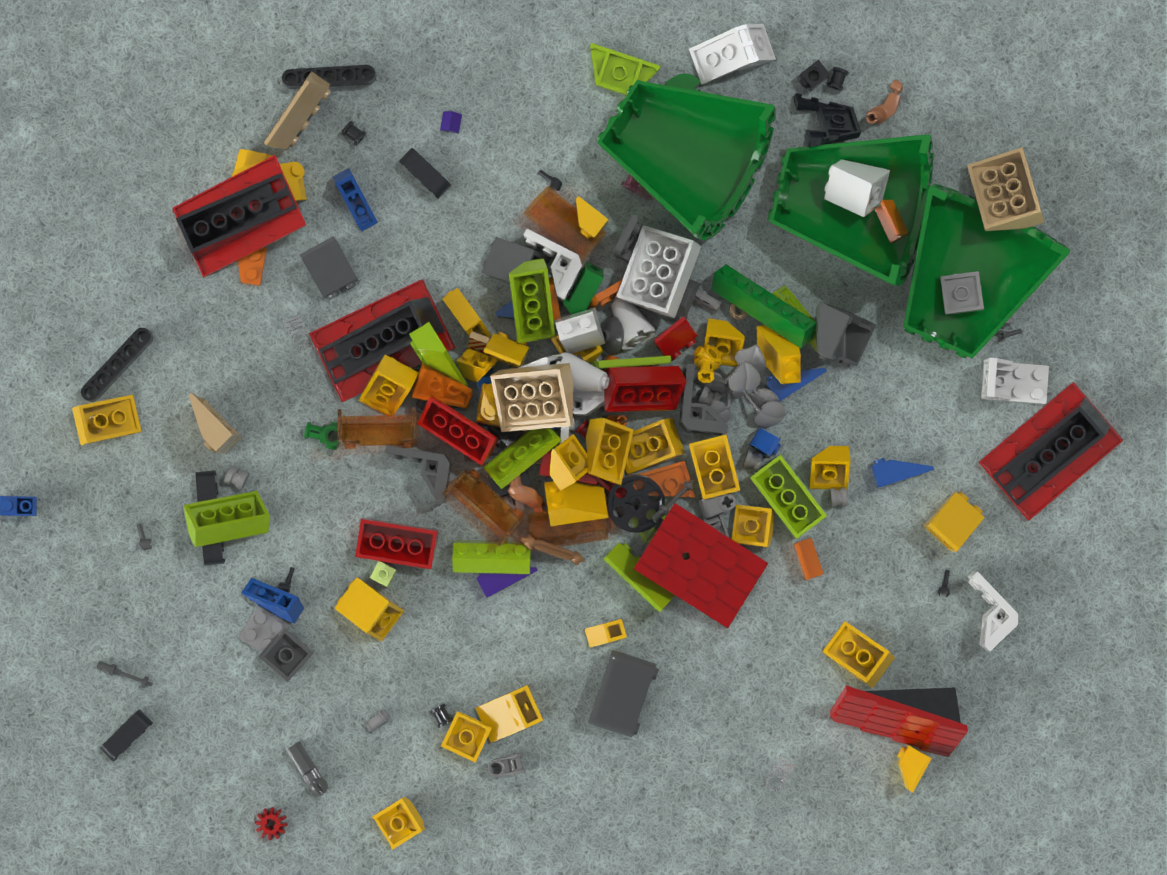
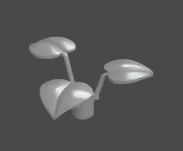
M755 344L736 353L735 360L738 366L726 379L722 380V376L714 372V380L712 382L702 383L698 380V375L696 382L702 388L705 386L710 388L711 392L723 393L726 389L724 384L729 381L743 361L751 364L760 373L766 368L765 358L759 346ZM755 388L753 392L748 394L759 409L767 402H779L777 395L769 389L760 388L757 390Z
M746 361L742 362L726 383L729 390L726 392L727 405L725 406L723 402H716L709 406L727 423L731 418V412L728 410L731 405V396L740 398L744 395L758 412L754 417L757 425L771 427L781 422L784 416H786L785 408L780 402H767L759 409L746 393V390L755 389L761 380L758 371Z

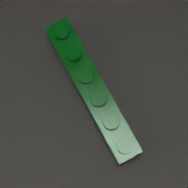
M727 264L714 273L712 291L799 348L804 347L813 340L817 322Z

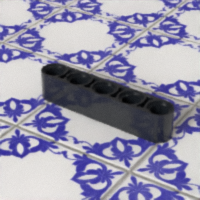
M370 65L300 68L284 71L282 81L289 89H300L307 75L312 71L323 80H325L326 74L333 73L334 79L326 81L330 84L329 87L372 84L375 82L377 75L375 69ZM365 71L373 73L369 79H364L362 76ZM346 72L353 73V78L351 80L344 79V74ZM290 75L296 76V81L291 84L287 83V78Z
M138 328L82 387L81 396L83 399L91 402L97 401L152 343L153 333L146 328ZM142 332H147L148 339L144 342H141L139 338L140 334ZM134 346V354L128 356L126 353L127 348ZM116 360H120L122 363L121 368L115 370L113 367V363ZM103 374H107L109 377L105 384L100 382V377ZM93 387L95 389V395L92 398H89L87 396V391L89 388Z
M216 470L196 472L198 502L217 498ZM223 542L202 546L205 566L225 564V559H223L222 552H224Z

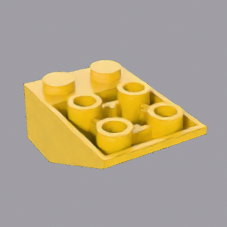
M528 684L475 708L481 722L492 727L488 735L491 743L544 720Z

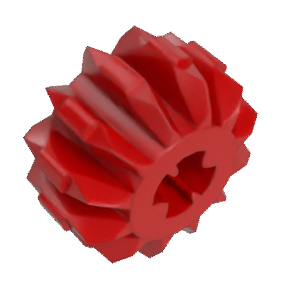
M271 807L269 814V811L265 808L263 809L264 815L261 813L257 815L261 820L255 821V824L261 825V827L257 828L256 832L263 830L262 838L268 834V840H272L274 834L275 838L279 839V832L281 834L286 832L282 827H287L288 823L282 822V820L286 819L287 816H279L282 812L281 809L275 814V808ZM269 819L276 822L273 829L271 828L272 826H267Z

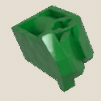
M587 261L585 262L570 291V298L563 301L569 313L575 314L588 310L587 308L604 278L603 269Z

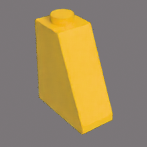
M458 288L448 292L442 298L469 337L471 332L486 337L492 336Z

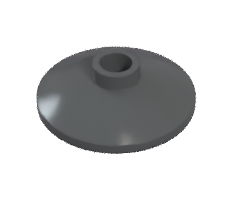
M608 317L601 326L605 344H602V347L607 354L615 355L622 348L624 330L618 318Z

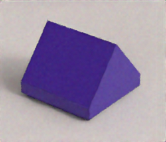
M443 111L440 130L459 133L462 114L453 111Z

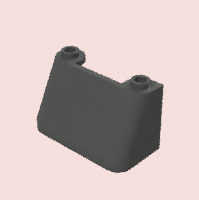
M819 302L816 309L817 353L820 354L819 358L827 362L830 359L835 360V358L840 359L839 363L844 366H858L876 324L842 308Z
M612 649L588 724L632 737L633 734L637 735L640 727L637 721L651 680H655L659 669L656 668V664Z

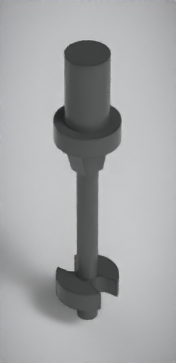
M693 479L690 482L685 481L683 483L685 487L666 506L662 504L651 519L657 523L664 515H667L668 509L687 490L692 491L694 489L692 485L695 481Z
M101 661L98 662L97 668L109 672L108 675L113 676V674H117L141 683L142 688H145L146 685L152 686L153 684L148 681L149 677L145 676V678L141 679L122 672L116 668L117 665L115 664L109 665Z

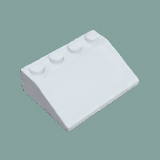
M643 225L616 297L653 312L675 318L701 246L694 240Z

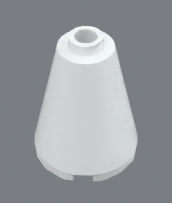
M617 297L613 299L611 304L613 316L620 320L624 330L622 350L635 349L633 345L638 343L643 345L655 337V328L635 304Z
M564 352L561 355L563 357L561 362L557 361L556 363H570L573 391L602 392L609 385L610 379L606 372L571 353Z

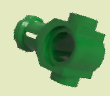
M307 422L304 438L318 439L320 443L326 444V448L337 450L339 444L344 439L342 432L343 424L331 422V425L324 424L321 427ZM332 431H337L339 434V438L335 442L330 440V433Z

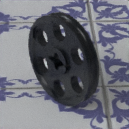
M639 474L623 477L622 484H614L607 498V509L611 519L621 529L633 533L644 532L653 528L657 523L647 519V511L652 509L657 512L662 504L665 506V497L660 486L651 478ZM640 479L644 482L642 489L636 490L633 484L636 480ZM620 487L626 489V494L622 498L616 496V490ZM651 491L659 493L657 500H649L648 496ZM638 499V501L642 504L637 505V508H634V506L630 503L635 502V500ZM621 506L624 509V513L619 517L615 516L613 513L614 509ZM636 517L639 520V524L632 528L629 526V520Z

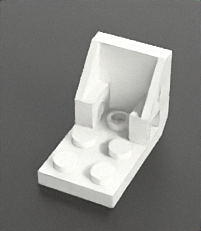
M745 24L689 49L701 85L710 83L736 70H745L776 60L764 24Z
M526 229L523 235L526 245L534 249L537 246L542 248L543 253L553 258L554 255L556 256L551 265V272L557 298L563 302L567 299L582 270L579 255ZM561 263H565L567 266L562 267Z
M988 358L984 360L981 399L1046 404L1049 366L1013 363V361L999 358Z
M604 390L602 392L573 391L574 416L588 417L605 404ZM577 402L581 403L579 408H576ZM574 418L572 426L561 427L560 439L562 441L560 444L571 436V430H575Z
M972 571L967 576L970 579L968 583L973 589L980 590L983 593L981 597L988 604H993L982 615L979 643L985 651L990 652L1018 625V613L978 571Z

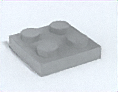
M979 271L940 276L945 315L984 310Z
M257 605L238 638L263 652L276 635L284 628L288 630L291 624Z

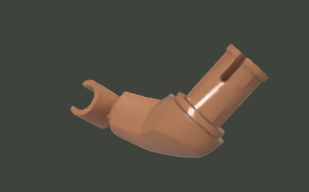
M895 79L890 86L894 93H889L884 104L872 108L866 114V116H869L866 117L868 123L881 124L896 113L901 96L898 94L903 90L901 82Z
M520 475L510 482L508 492L513 499L532 507L538 515L546 512L543 509L547 505L546 501H543V498L534 489L522 485Z

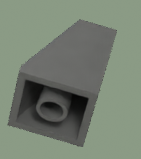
M334 236L300 254L324 298L333 299L339 295L338 291L344 288L349 290L356 286L355 282L359 281Z
M496 237L490 246V253L483 264L482 273L510 285L509 273L523 262L544 259L547 266L549 259L533 249Z

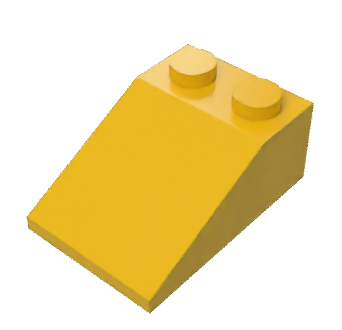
M498 332L497 335L493 333L483 351L484 354L495 357L498 361L516 368L523 366L530 349L526 346L527 342L518 344L517 339L512 341L508 339L509 335Z
M384 355L358 401L393 418L411 390L419 373L411 367L396 361L394 358Z
M133 395L72 408L80 445L142 432Z
M605 418L590 419L586 435L588 474L621 485L634 429Z
M673 418L662 419L633 431L625 466L627 475L685 454Z
M726 434L689 443L703 500L741 490Z
M554 481L544 483L550 526L608 518L604 487L575 482L560 491Z
M844 621L822 651L872 689L895 659L890 651L846 621Z

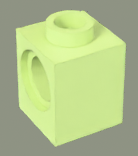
M378 561L370 578L388 587L397 569L382 561Z

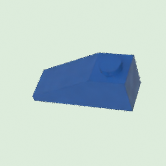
M348 168L333 176V180L361 232L377 224L378 221L350 169Z
M826 368L801 370V382L781 384L772 374L767 377L768 382L765 384L769 390L777 395L780 402L827 372Z
M885 458L875 460V465L870 466L877 488L934 470L933 466L896 460L885 461Z
M254 578L250 579L242 591L243 596L279 618L294 624L304 610V606L297 596Z

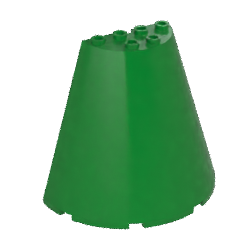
M636 80L634 85L629 87L625 99L618 104V114L609 118L606 129L599 134L597 144L690 233L700 240L711 239L726 226L724 224L725 219H728V217L733 218L755 182V179L752 178L753 174L758 171L757 168L761 170L774 132V128L770 125L776 119L775 106Z
M925 134L826 144L814 147L787 148L786 154H783L781 160L782 171L777 176V184H780L779 189L773 192L772 202L774 204L773 208L768 212L769 222L893 286L899 287L907 279L914 263L913 255H915V250L917 251L927 190L930 183L932 184L934 153H931L933 148L931 135ZM842 159L890 170L883 200L894 201L909 234L894 243H890L875 209L865 217H862L825 200L826 191H824V188L829 181L830 175L828 172L830 167Z
M930 183L927 190L903 323L904 331L911 335L917 333L922 336L921 339L929 343L936 341L940 348L947 351L952 349L956 351L958 356L964 359L967 356L973 359L1066 258L1070 249L1034 226L1021 229L985 231L976 198L968 197L961 194L960 191L943 185ZM979 271L984 310L945 315L940 276Z

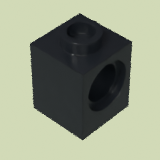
M817 60L800 74L799 77L801 79L799 82L805 89L809 88L812 91L828 79L830 73L820 60ZM816 73L818 80L811 81L808 74Z

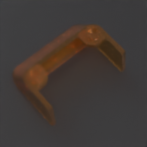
M412 408V415L345 416L342 409H338V441L340 445L344 446V449H356V446L402 445V448H414V445L418 444L419 425L417 423L419 416L417 410Z
M465 469L442 494L444 496L454 495L501 538L497 545L501 546L513 536L525 521L523 519L524 514L518 508L513 509L480 479L481 475L475 469Z

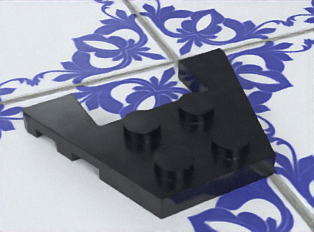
M795 93L794 103L796 110L816 111L822 130L805 131L804 137L807 147L860 137L861 130L853 107L834 102L826 104L819 102L818 98L811 97L810 100L802 98V94Z

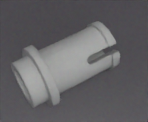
M385 709L378 710V714L365 722L371 732H374L383 723H388L391 717Z

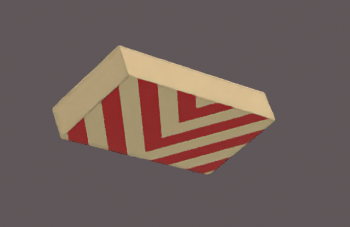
M471 332L467 349L484 354L483 351L490 338Z

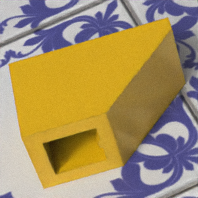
M467 349L457 359V364L463 378L478 382L498 360L495 357Z
M622 618L585 628L590 647L627 638Z

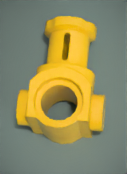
M708 344L704 347H697L694 352V363L699 369L698 380L702 383L712 382L714 380L713 371L718 369L722 363V354L714 346Z

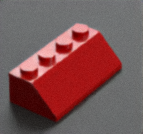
M679 366L609 367L607 375L610 381L608 387L604 389L605 411L676 410L687 381Z
M434 396L429 398L417 423L480 465H483L492 455L498 443L496 436Z
M362 518L355 557L432 569L439 530Z

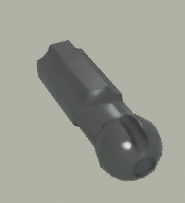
M299 741L285 750L308 785L310 792L315 796H321L326 793L328 789L327 781L321 776L301 742Z

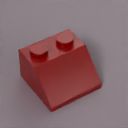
M683 316L653 341V344L663 356H671L672 361H674L682 354L680 352L681 349L685 346L688 349L696 343L695 338L697 334Z

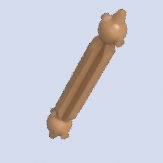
M531 535L521 538V541L528 549L533 547L535 550L567 561L571 560L575 565L585 561L577 551L573 553L568 549L541 540H535Z

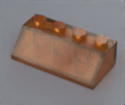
M549 186L534 199L524 212V216L556 242L578 254L580 261L583 263L607 234L603 230L595 240L591 237L589 239L584 237L580 233L577 209Z
M548 511L527 514L529 532L535 540H541L561 547L609 539L606 518L550 526Z

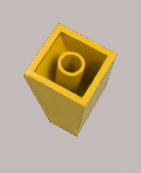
M766 325L757 326V345L763 353L766 367L781 384L800 383L801 354L799 347Z
M953 492L924 525L951 552H957L985 518L982 515L983 511L974 504L972 506L967 502L969 498L962 492Z
M358 577L349 584L348 590L339 598L334 608L365 633L380 641L385 639L405 611Z

